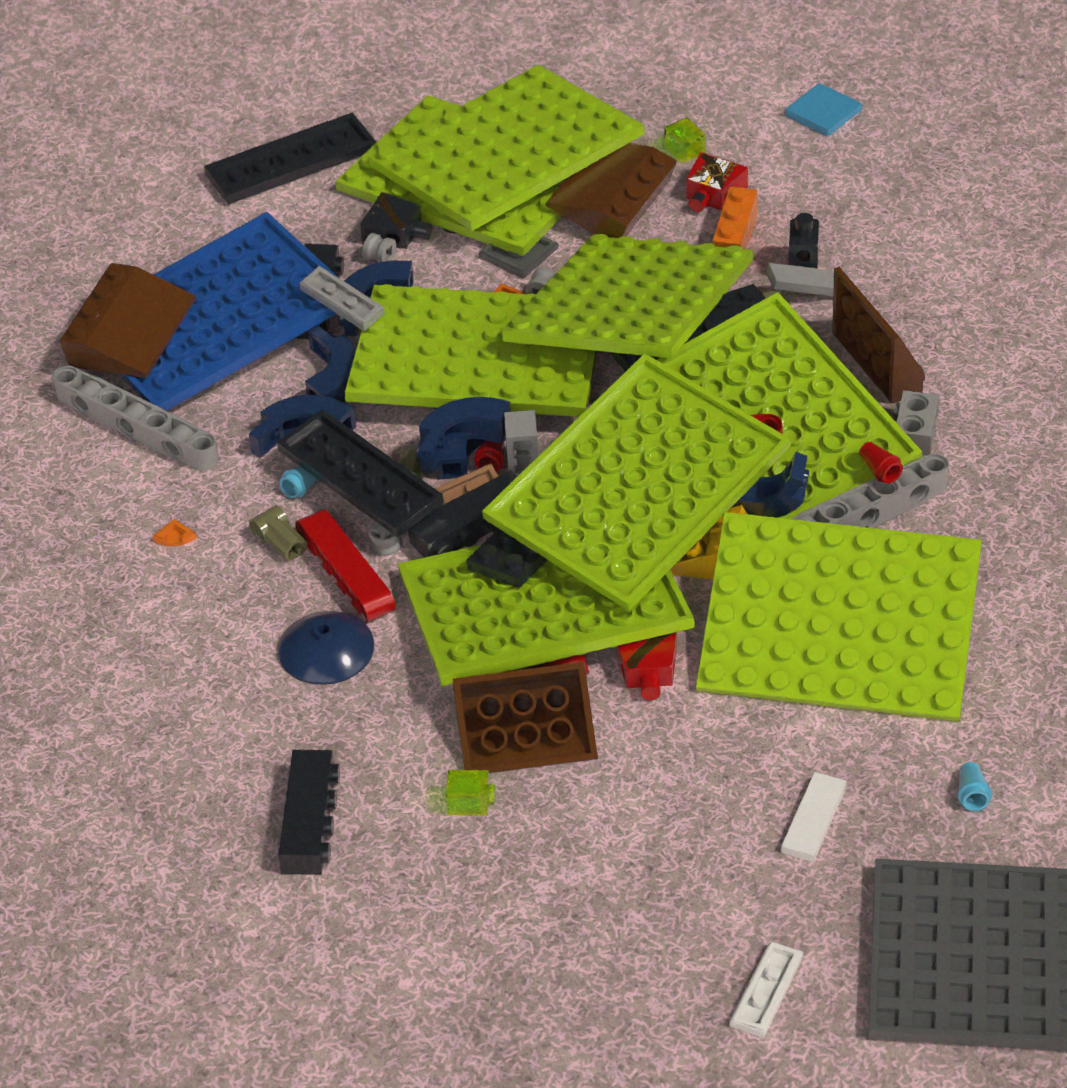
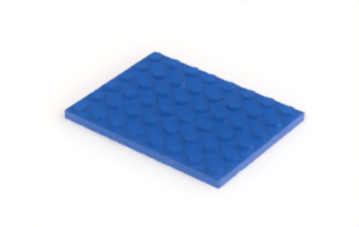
M265 212L153 274L194 294L196 300L147 378L119 375L142 399L168 411L336 315L337 313L300 290L299 284L318 266L323 267L333 275L335 274L272 215Z

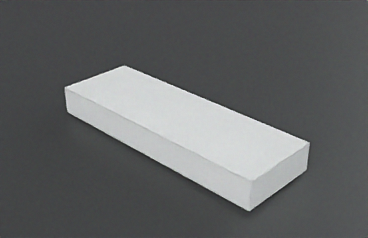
M814 772L781 846V853L811 862L815 861L846 790V780Z
M772 941L769 942L730 1020V1027L764 1038L803 959L802 951Z

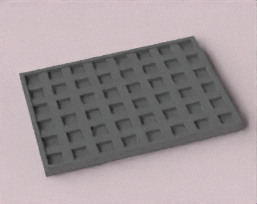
M875 858L868 1039L1067 1051V869Z

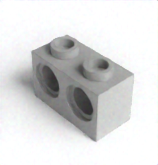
M903 390L901 403L895 402L893 420L897 421L896 423L921 449L923 456L931 454L938 419L940 395Z
M535 410L504 412L508 470H512L517 476L538 457Z

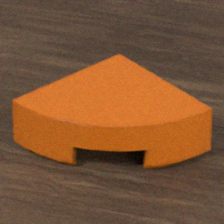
M174 519L155 533L152 538L153 542L160 545L180 546L192 542L197 538L196 532Z

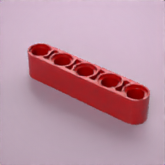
M326 509L317 511L295 522L297 532L308 543V549L314 556H318L321 559V566L329 576H334L337 580L335 584L344 595L348 594L352 600L350 603L358 614L362 613L367 619L365 623H369L396 610L394 598L388 587Z

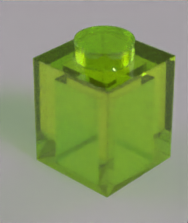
M686 117L664 127V147L680 162L685 163L697 158L701 152L706 153V134Z
M448 770L445 794L447 815L488 816L489 805H495L496 785L490 784L489 770Z

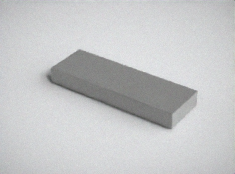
M768 263L765 271L773 289L833 296V270Z
M318 266L299 283L300 290L364 332L385 314L383 306L321 266Z

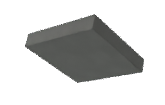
M542 236L524 256L503 250L489 243L479 251V257L524 279L559 248V243Z

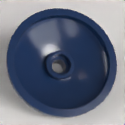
M337 611L316 612L298 619L285 630L278 644L279 660L286 672L300 681L317 685L339 683L354 677L368 665L374 653V638L369 627L357 617Z

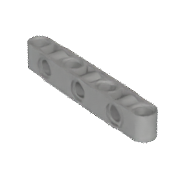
M61 366L52 373L57 399L74 408V410L201 471L210 470L218 464L219 458L215 437L194 426L189 421L73 366Z
M940 454L926 455L904 465L902 474L893 483L886 484L874 478L810 508L792 519L859 527L868 525L869 528H874L920 506L926 500L946 490L949 461Z

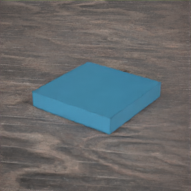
M818 83L785 109V116L826 136H830L862 110V103Z

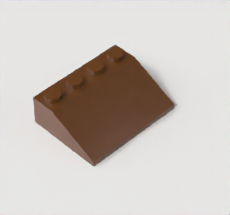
M628 143L566 178L547 201L546 207L594 235L605 234L611 238L627 236L670 181L677 160L655 147Z
M110 263L60 339L68 365L81 369L147 378L195 302V295L137 266Z
M840 267L834 268L832 334L891 404L901 401L903 390L923 393L925 372L922 366L916 362L899 335Z
M584 662L453 679V692L465 776L598 759Z

